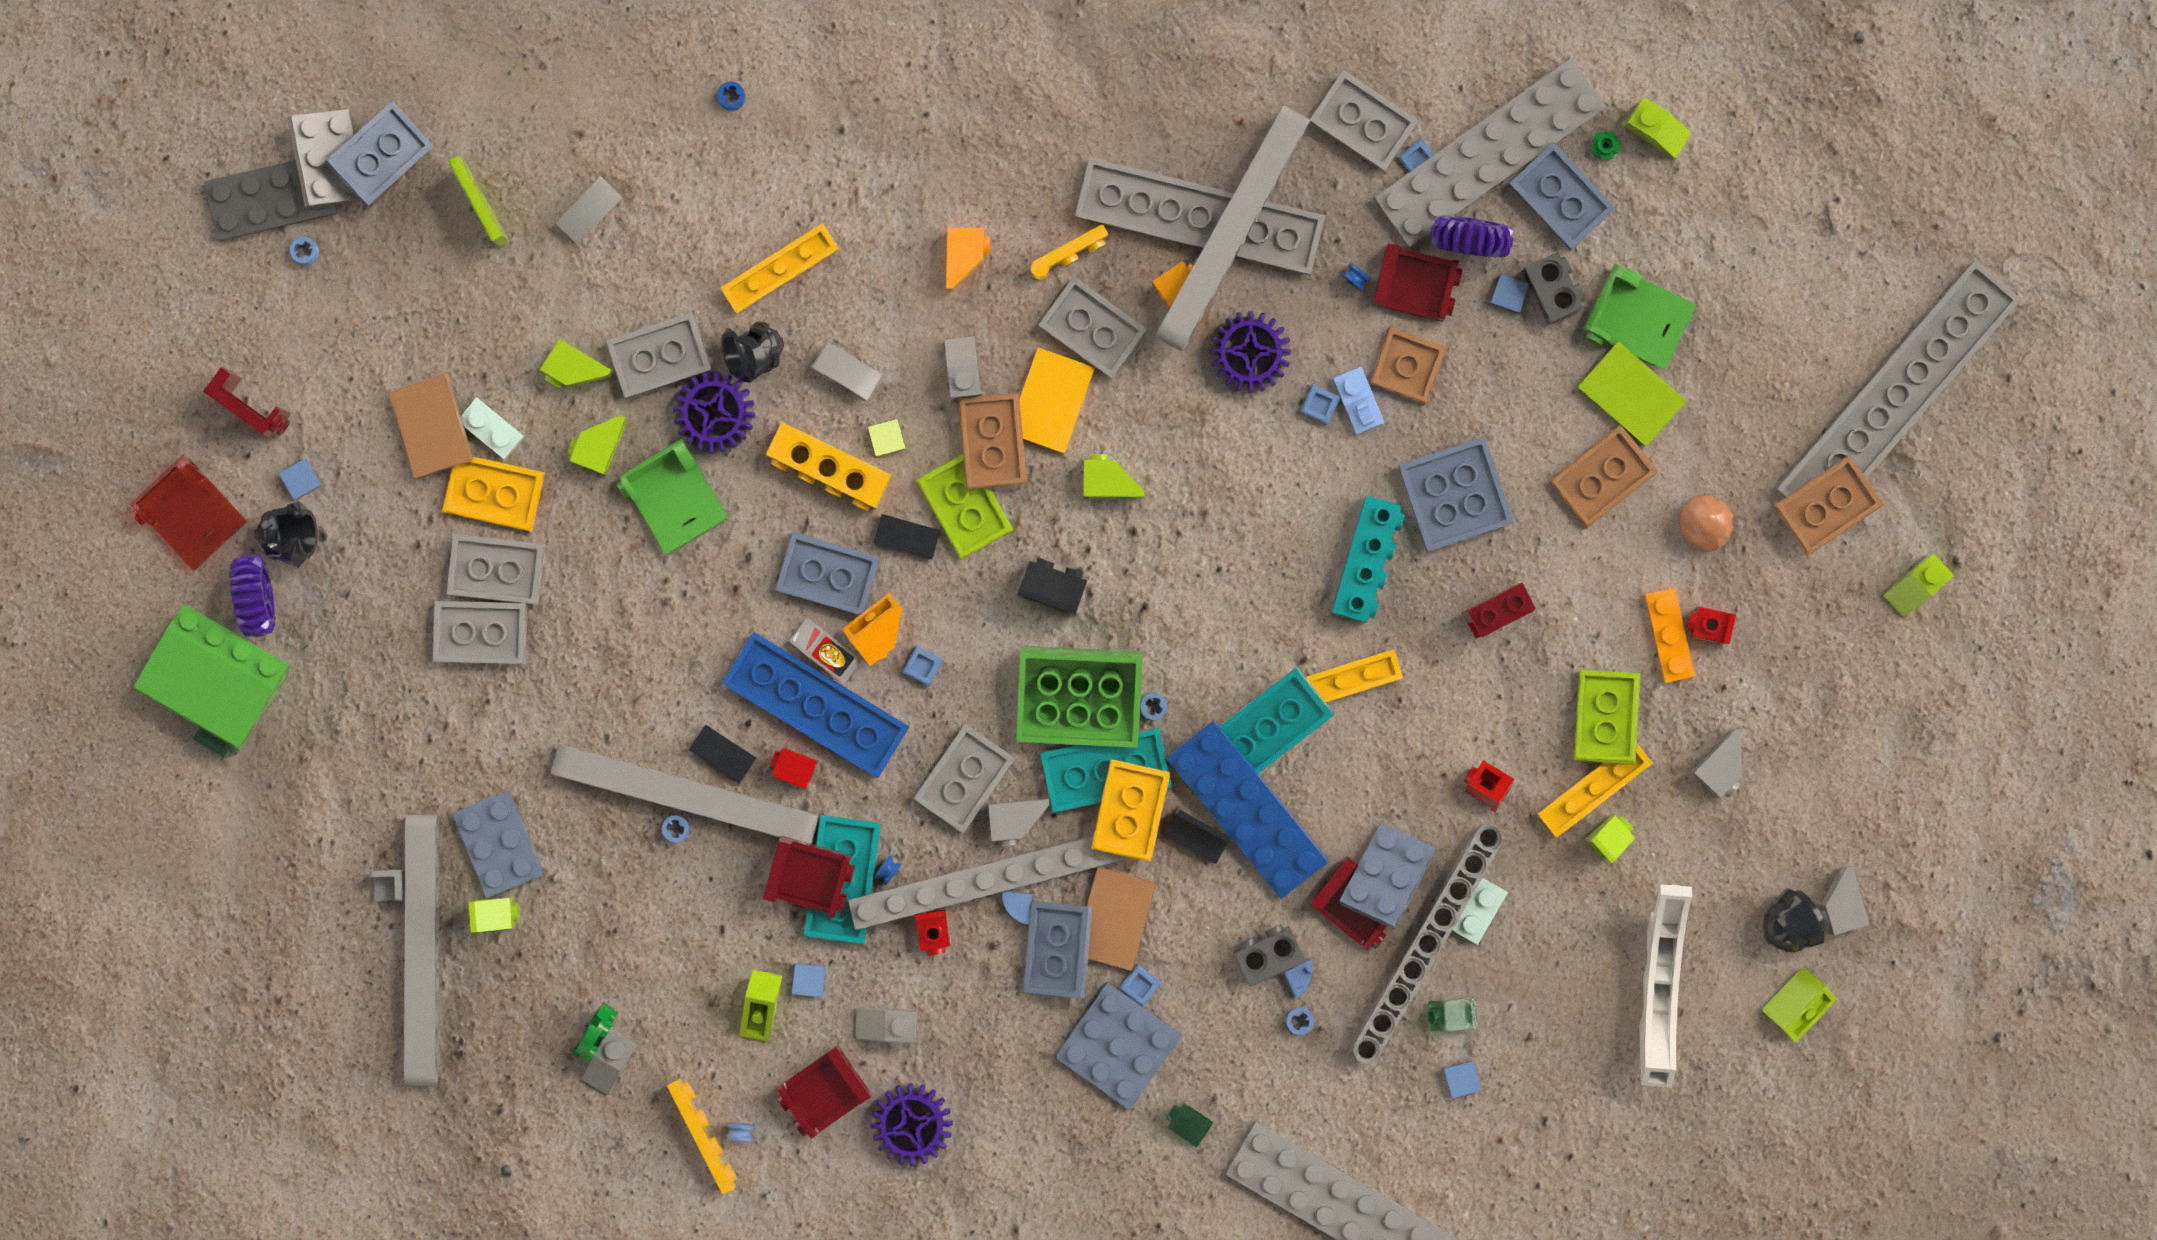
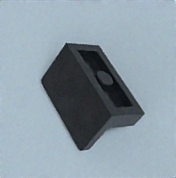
M1179 808L1176 809L1163 833L1164 836L1215 864L1218 862L1227 843L1231 840L1230 836Z

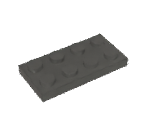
M296 160L204 181L219 242L338 214L336 204L305 208Z

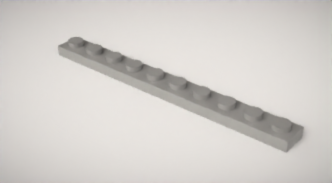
M1093 836L850 899L848 903L855 930L1131 857L1091 849Z

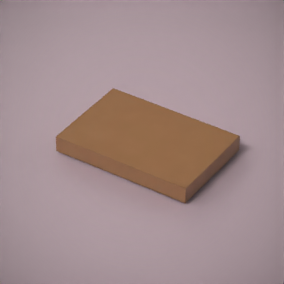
M443 373L389 392L415 479L473 461L448 374Z
M1019 393L958 398L966 489L1027 484Z
M1620 424L1548 482L1587 529L1658 473V471Z
M1849 454L1773 505V507L1806 556H1809L1884 504Z
M1097 867L1087 906L1093 907L1088 959L1130 971L1133 970L1156 882Z

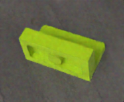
M1802 967L1762 1008V1011L1796 1043L1838 999L1825 984L1806 968Z

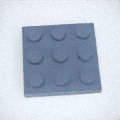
M1486 437L1398 465L1427 552L1514 523Z
M1107 982L1055 1058L1130 1110L1182 1034Z

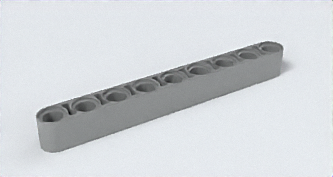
M1285 105L1283 106L1157 331L1156 338L1180 351L1184 350L1302 139L1311 119Z
M558 744L550 774L770 835L785 836L812 844L819 815L561 744Z
M407 815L405 822V1086H437L440 855V823L438 815Z
M1482 824L1472 834L1353 1041L1352 1052L1360 1062L1365 1064L1375 1062L1388 1043L1498 852L1503 841V834L1497 826ZM1486 829H1492L1496 835V840L1491 846H1484L1480 841V835ZM1476 855L1481 861V866L1478 871L1470 873L1465 868V861L1468 857ZM1462 882L1466 891L1462 898L1454 899L1451 897L1450 887L1453 883ZM1441 908H1445L1450 912V920L1445 925H1438L1434 919L1435 913ZM1425 935H1432L1435 939L1434 948L1428 952L1422 951L1419 947L1420 939ZM1410 961H1415L1420 966V972L1414 978H1408L1404 974V967ZM1394 988H1401L1405 993V998L1400 1004H1392L1389 1001V993ZM1380 1014L1387 1015L1390 1020L1389 1026L1383 1031L1376 1030L1373 1026L1375 1017ZM1364 1041H1370L1374 1044V1052L1369 1057H1362L1358 1053V1047Z

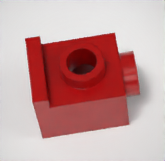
M1700 606L1696 607L1695 612H1690L1687 622V629L1691 630L1690 637L1723 645L1730 644L1736 614ZM1709 619H1713L1716 622V628L1712 631L1706 627V622Z
M1483 760L1478 769L1473 766L1465 777L1464 782L1467 783L1465 792L1489 806L1490 810L1496 813L1510 791L1514 778ZM1487 784L1491 788V790H1488L1481 785Z
M946 909L915 914L920 951L927 950L928 956L946 953L945 947L951 946ZM936 928L939 931L938 938L930 939L927 935L928 930Z

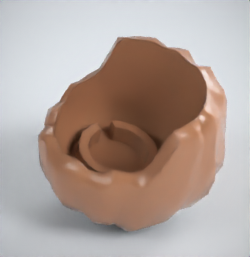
M1700 494L1692 497L1682 507L1679 513V527L1684 538L1694 549L1710 552L1725 545L1727 539L1730 538V533L1733 530V514L1727 504L1711 495L1703 496Z

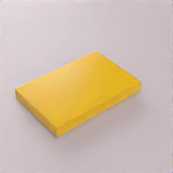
M1037 348L1019 399L1024 440L1065 454L1095 367Z
M473 457V461L451 469L442 512L532 532L545 473Z
M1110 759L1091 849L1151 862L1170 772Z

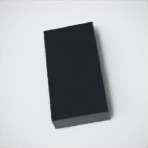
M882 514L874 544L933 560L941 530Z
M706 724L689 749L738 783H741L757 757Z

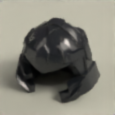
M757 321L750 325L749 331L741 336L727 328L721 338L725 364L729 372L736 379L750 383L762 373H767L773 368L778 367L780 355L784 347L783 338L780 337L777 330L770 328V324L762 321Z
M300 501L290 503L287 507L265 512L261 516V522L254 532V538L263 554L270 559L279 560L297 568L306 559H310L317 545L318 529L316 519L312 511L308 510Z
M1784 889L1764 914L1763 937L1768 945H1772L1785 952H1798L1804 948H1811L1824 943V932L1827 927L1817 906L1803 891Z

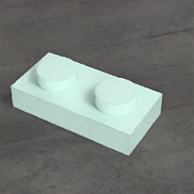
M477 397L461 415L463 426L504 460L508 458L525 437Z
M1482 878L1455 924L1453 931L1478 945L1508 892Z

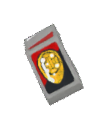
M808 617L789 640L790 643L843 684L862 661L861 658Z

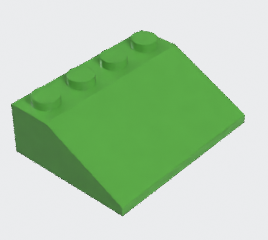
M183 604L164 632L133 689L239 750L288 679L289 664Z
M1021 645L1016 742L1138 748L1143 652Z

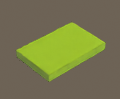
M460 156L450 159L449 165L490 240L498 247H503L510 243L467 163Z
M1620 341L1610 349L1578 386L1646 447L1687 402L1683 396Z
M963 454L916 480L961 560L1013 531L1011 524L990 488L966 489Z
M1579 670L1574 761L1636 764L1641 673Z

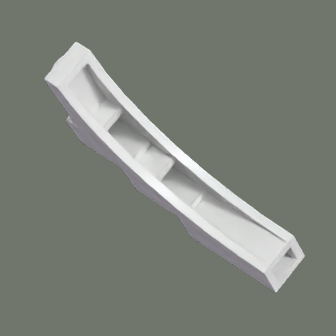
M1661 885L1655 910L1651 912L1647 928L1648 960L1643 977L1644 1009L1639 1025L1641 1085L1672 1088L1676 1073L1679 978L1684 936L1692 899V887Z

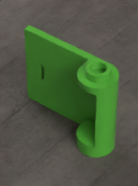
M1614 264L1582 330L1587 333L1585 338L1597 345L1602 346L1603 342L1614 346L1620 341L1639 359L1665 370L1697 304L1642 279L1641 275L1629 268Z
M682 439L619 475L621 482L617 486L626 500L631 497L636 503L666 556L729 519Z

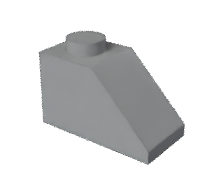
M975 336L945 340L951 400L982 396Z
M1731 729L1690 772L1717 798H1722L1723 795L1728 798L1740 786L1737 781L1742 777L1741 732L1738 729Z
M1049 798L989 804L992 841H998L999 846L1017 845L1016 839L1023 838L1050 805Z
M1853 866L1841 867L1821 903L1823 912L1820 913L1825 920L1829 934L1832 935L1869 926Z
M857 1008L856 1039L884 1042H916L918 1009Z
M612 1027L598 1047L581 1080L608 1095L639 1042Z

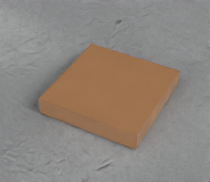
M1389 327L1369 385L1426 405L1447 347Z

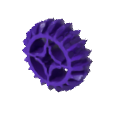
M1439 216L1435 218L1431 229V243L1436 248L1466 255L1494 258L1506 257L1510 254L1514 239L1512 237V228L1505 224L1468 217Z
M1248 311V320L1243 321V316L1240 312L1236 313L1238 323L1234 324L1230 318L1225 319L1229 329L1226 330L1218 326L1216 331L1223 336L1222 339L1218 337H1212L1211 339L1213 344L1219 345V349L1212 348L1209 350L1210 355H1219V359L1213 360L1211 366H1222V369L1216 373V376L1220 378L1226 373L1229 376L1224 383L1226 386H1229L1233 379L1236 380L1238 383L1235 390L1240 392L1243 383L1248 384V393L1253 392V384H1257L1259 391L1263 392L1265 390L1263 381L1265 380L1273 387L1276 382L1272 375L1275 374L1279 378H1283L1285 375L1283 371L1278 369L1279 365L1282 367H1289L1290 365L1289 361L1282 359V356L1292 354V350L1282 349V345L1288 344L1290 339L1289 337L1279 339L1278 336L1285 329L1283 326L1279 327L1276 331L1272 329L1276 323L1275 318H1272L1268 325L1263 323L1265 313L1259 315L1258 321L1253 320V311ZM1246 328L1245 342L1242 345L1225 347L1232 334ZM1255 328L1265 332L1273 341L1275 348L1260 345L1256 340ZM1250 337L1253 349L1260 352L1258 356L1254 355L1251 367L1249 366L1247 354H1242L1241 352L1242 348L1247 349L1246 345L1249 344ZM1226 357L1242 360L1245 364L1246 376L1235 372L1228 364ZM1275 357L1272 367L1267 372L1255 376V365L1259 359Z
M715 371L714 379L710 381L708 373L704 372L702 373L703 383H699L696 377H692L691 381L695 385L692 390L685 384L682 386V389L688 393L686 398L681 395L676 396V400L682 402L683 407H673L675 413H682V417L674 419V423L676 425L685 424V427L678 431L679 435L683 436L690 432L691 435L686 440L687 444L691 445L696 439L699 440L697 450L702 451L705 443H707L708 452L714 454L715 445L719 444L720 451L725 453L727 451L726 442L729 441L730 445L736 448L738 445L733 438L738 435L744 441L747 439V436L741 430L743 427L747 430L753 429V426L745 422L746 418L753 419L756 417L755 413L746 412V408L753 407L755 403L753 400L744 402V398L750 395V391L745 389L740 393L738 392L743 384L740 380H737L733 386L730 385L732 375L727 374L722 382L720 381V372ZM710 388H719L718 393L715 394L711 401L701 402L695 400L696 396L702 391ZM728 391L737 400L739 406L738 417L725 410ZM719 404L718 410L724 416L729 417L728 419L724 417L718 419L715 417L716 420L710 421L711 415L700 407L708 409L710 406L713 408V405ZM690 408L701 412L704 416L701 434L692 425ZM719 423L734 425L733 429L727 434L720 437H710L711 432L714 431V428Z
M258 555L241 556V558L233 559L230 566L229 582L231 585L234 614H236L239 629L245 637H260L272 633L275 627L276 609L269 570L264 559Z
M908 1083L907 1093H903L901 1085H897L895 1087L896 1097L888 1090L885 1092V1096L889 1102L886 1103L880 1099L877 1101V1105L883 1109V1112H872L873 1117L880 1119V1122L870 1124L871 1129H880V1133H876L872 1138L874 1141L883 1138L884 1142L878 1147V1150L881 1152L889 1147L891 1149L887 1155L889 1160L894 1157L895 1153L900 1154L898 1164L903 1165L905 1156L910 1157L911 1166L916 1165V1156H920L922 1163L926 1164L928 1162L927 1152L932 1157L937 1158L939 1154L934 1147L937 1145L941 1149L946 1148L947 1144L940 1140V1138H951L952 1133L943 1130V1127L953 1125V1120H943V1116L950 1114L951 1110L950 1108L940 1110L939 1106L945 1102L943 1097L939 1098L936 1102L932 1100L936 1094L935 1089H932L929 1095L926 1096L923 1094L925 1090L924 1084L920 1085L918 1093L913 1092V1083ZM908 1100L921 1101L928 1105L933 1112L917 1114L909 1105ZM899 1103L902 1120L894 1126L887 1128L888 1113ZM908 1114L909 1117H914V1120L917 1118L918 1121H921L916 1127V1136L914 1132H909L910 1128L908 1131L905 1127L902 1128L907 1123ZM937 1120L936 1134L924 1146L921 1129L930 1124V1122ZM907 1135L914 1144L915 1149L901 1147L891 1137Z

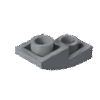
M600 176L564 213L556 224L578 244L623 197Z
M829 343L824 344L811 366L812 370L834 385L842 386L862 401L868 400L882 376L860 360Z

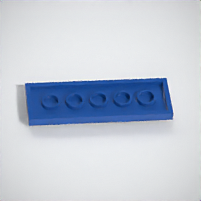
M756 632L752 633L722 682L723 685L876 778H879L910 727Z
M1215 719L1166 757L1281 899L1329 862L1326 855Z

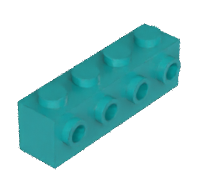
M1368 495L1364 497L1331 610L1332 614L1363 623H1368L1369 617L1375 618L1379 601L1374 600L1377 588L1382 590L1384 588L1388 572L1383 571L1386 559L1392 560L1396 543L1391 542L1394 530H1401L1405 516L1404 513H1400L1402 505Z

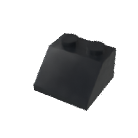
M1037 558L1036 563L1029 561L1017 595L1076 616L1087 584V580L1082 579L1084 573L1066 567L1064 573L1053 569L1055 563L1042 558Z

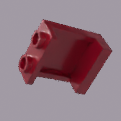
M1388 243L1372 305L1443 322L1446 315L1452 316L1455 298H1451L1453 286H1459L1463 270L1458 268L1459 260H1447L1401 249L1398 245Z
M220 367L203 392L262 435L273 439L276 435L281 436L290 424V421L287 419L291 414L282 408L275 407L270 415L265 418L232 394L242 378L234 372Z
M1522 582L1463 611L1462 614L1474 638L1477 639L1535 611L1536 608Z
M781 836L778 841L763 899L771 902L779 899L828 913V917L834 918L837 911L843 912L847 894L842 892L845 882L851 883L855 865L850 864L852 855Z
M1346 856L1309 904L1366 950L1371 946L1376 949L1386 937L1383 931L1387 926L1340 905V899L1358 867L1357 863Z
M837 1045L778 1086L776 1090L779 1094L775 1097L785 1111L789 1109L796 1117L793 1123L802 1136L808 1134L810 1139H812L852 1109L867 1101L873 1094Z

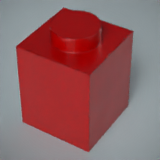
M783 747L781 753L775 751L769 768L774 770L772 773L773 777L808 789L819 760Z

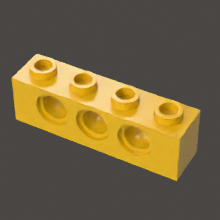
M781 422L766 453L768 457L772 458L771 465L785 472L788 467L799 471L798 478L812 485L817 480L826 485V492L839 498L844 493L854 498L852 501L853 505L866 511L869 510L870 506L875 509L878 508L892 479V475ZM798 447H805L809 451L808 460L801 464L794 462L792 457L794 450ZM826 460L834 461L836 464V472L830 477L822 476L820 473V465ZM854 473H858L864 478V484L858 490H851L847 486L848 477Z

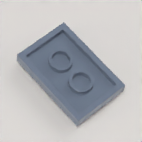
M391 101L333 153L325 163L365 207H368L434 145L403 111Z
M1554 142L1508 184L1570 251L1616 209Z
M792 532L776 591L861 615L868 603L880 557Z
M511 791L504 792L452 813L486 898L544 875Z
M1380 823L1340 899V905L1395 930L1436 853L1435 847Z
M1031 901L1023 992L1079 999L1085 998L1093 907Z

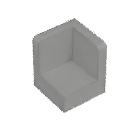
M405 869L370 871V877H374L375 901L405 900Z

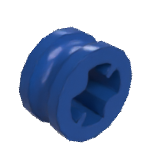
M733 81L725 82L718 90V100L723 108L735 111L743 107L746 95L740 84ZM731 88L736 89V94L739 96L738 101L735 102L733 99L732 104L727 103L728 99L724 96L727 90L731 92Z
M1350 263L1348 265L1349 270L1343 272L1341 276L1353 287L1363 291V284L1365 282L1369 283L1371 278L1359 267Z
M890 855L874 877L876 879L882 878L883 884L887 885L902 864L900 862H893V857Z

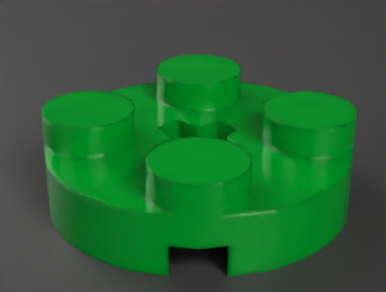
M603 1002L584 1031L581 1038L582 1041H578L572 1053L574 1057L590 1063L598 1049L599 1043L607 1036L613 1025L612 1022L618 1014L613 1007Z

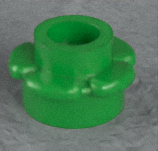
M1598 132L1592 138L1593 144L1591 145V151L1594 156L1608 161L1613 159L1615 154L1619 153L1621 143L1617 140L1618 137L1614 132ZM1603 143H1608V148H1604Z

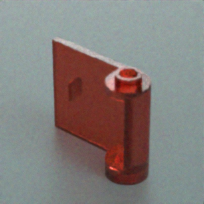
M182 454L130 503L133 509L130 512L131 516L142 526L147 523L154 527L193 571L201 566L247 522L231 502L185 454Z

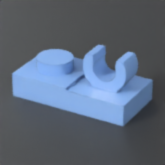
M1362 367L1333 378L1356 435L1385 423Z

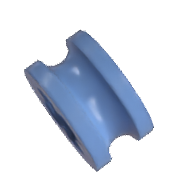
M305 236L298 237L291 243L290 255L300 265H311L318 258L319 248L312 239ZM307 243L310 244L311 247L308 249L312 251L311 255H304L302 259L298 258L300 253L297 251V248L299 246L304 247Z
M1150 693L1142 699L1140 710L1147 719L1158 720L1166 714L1167 702L1162 695ZM1153 698H1158L1162 711L1158 715L1154 712L1152 716L1147 713L1148 706L1145 703L1148 699L1153 701Z
M673 815L663 822L662 833L670 842H681L688 837L690 824L683 816ZM673 820H678L679 825L684 827V833H679L680 837L678 838L673 837L672 831H668L669 823L671 825L674 824Z
M1295 1007L1287 1014L1286 1024L1294 1034L1304 1035L1313 1028L1314 1018L1306 1008ZM1301 1012L1307 1015L1305 1020H1309L1308 1025L1295 1029L1292 1026L1295 1024V1022H1291L1294 1015L1299 1016Z
M736 1122L727 1123L730 1133L726 1134V1139L753 1141L750 1132L754 1130L755 1125Z

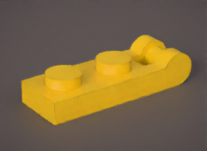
M1103 224L1035 260L1031 265L1032 276L1037 280H1044L1048 277L1049 270L1061 264L1065 268L1078 261L1077 255L1088 249L1090 253H1093L1106 245L1104 240L1108 238V233Z

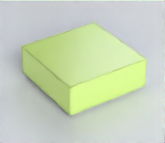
M898 419L868 427L876 457L906 449Z

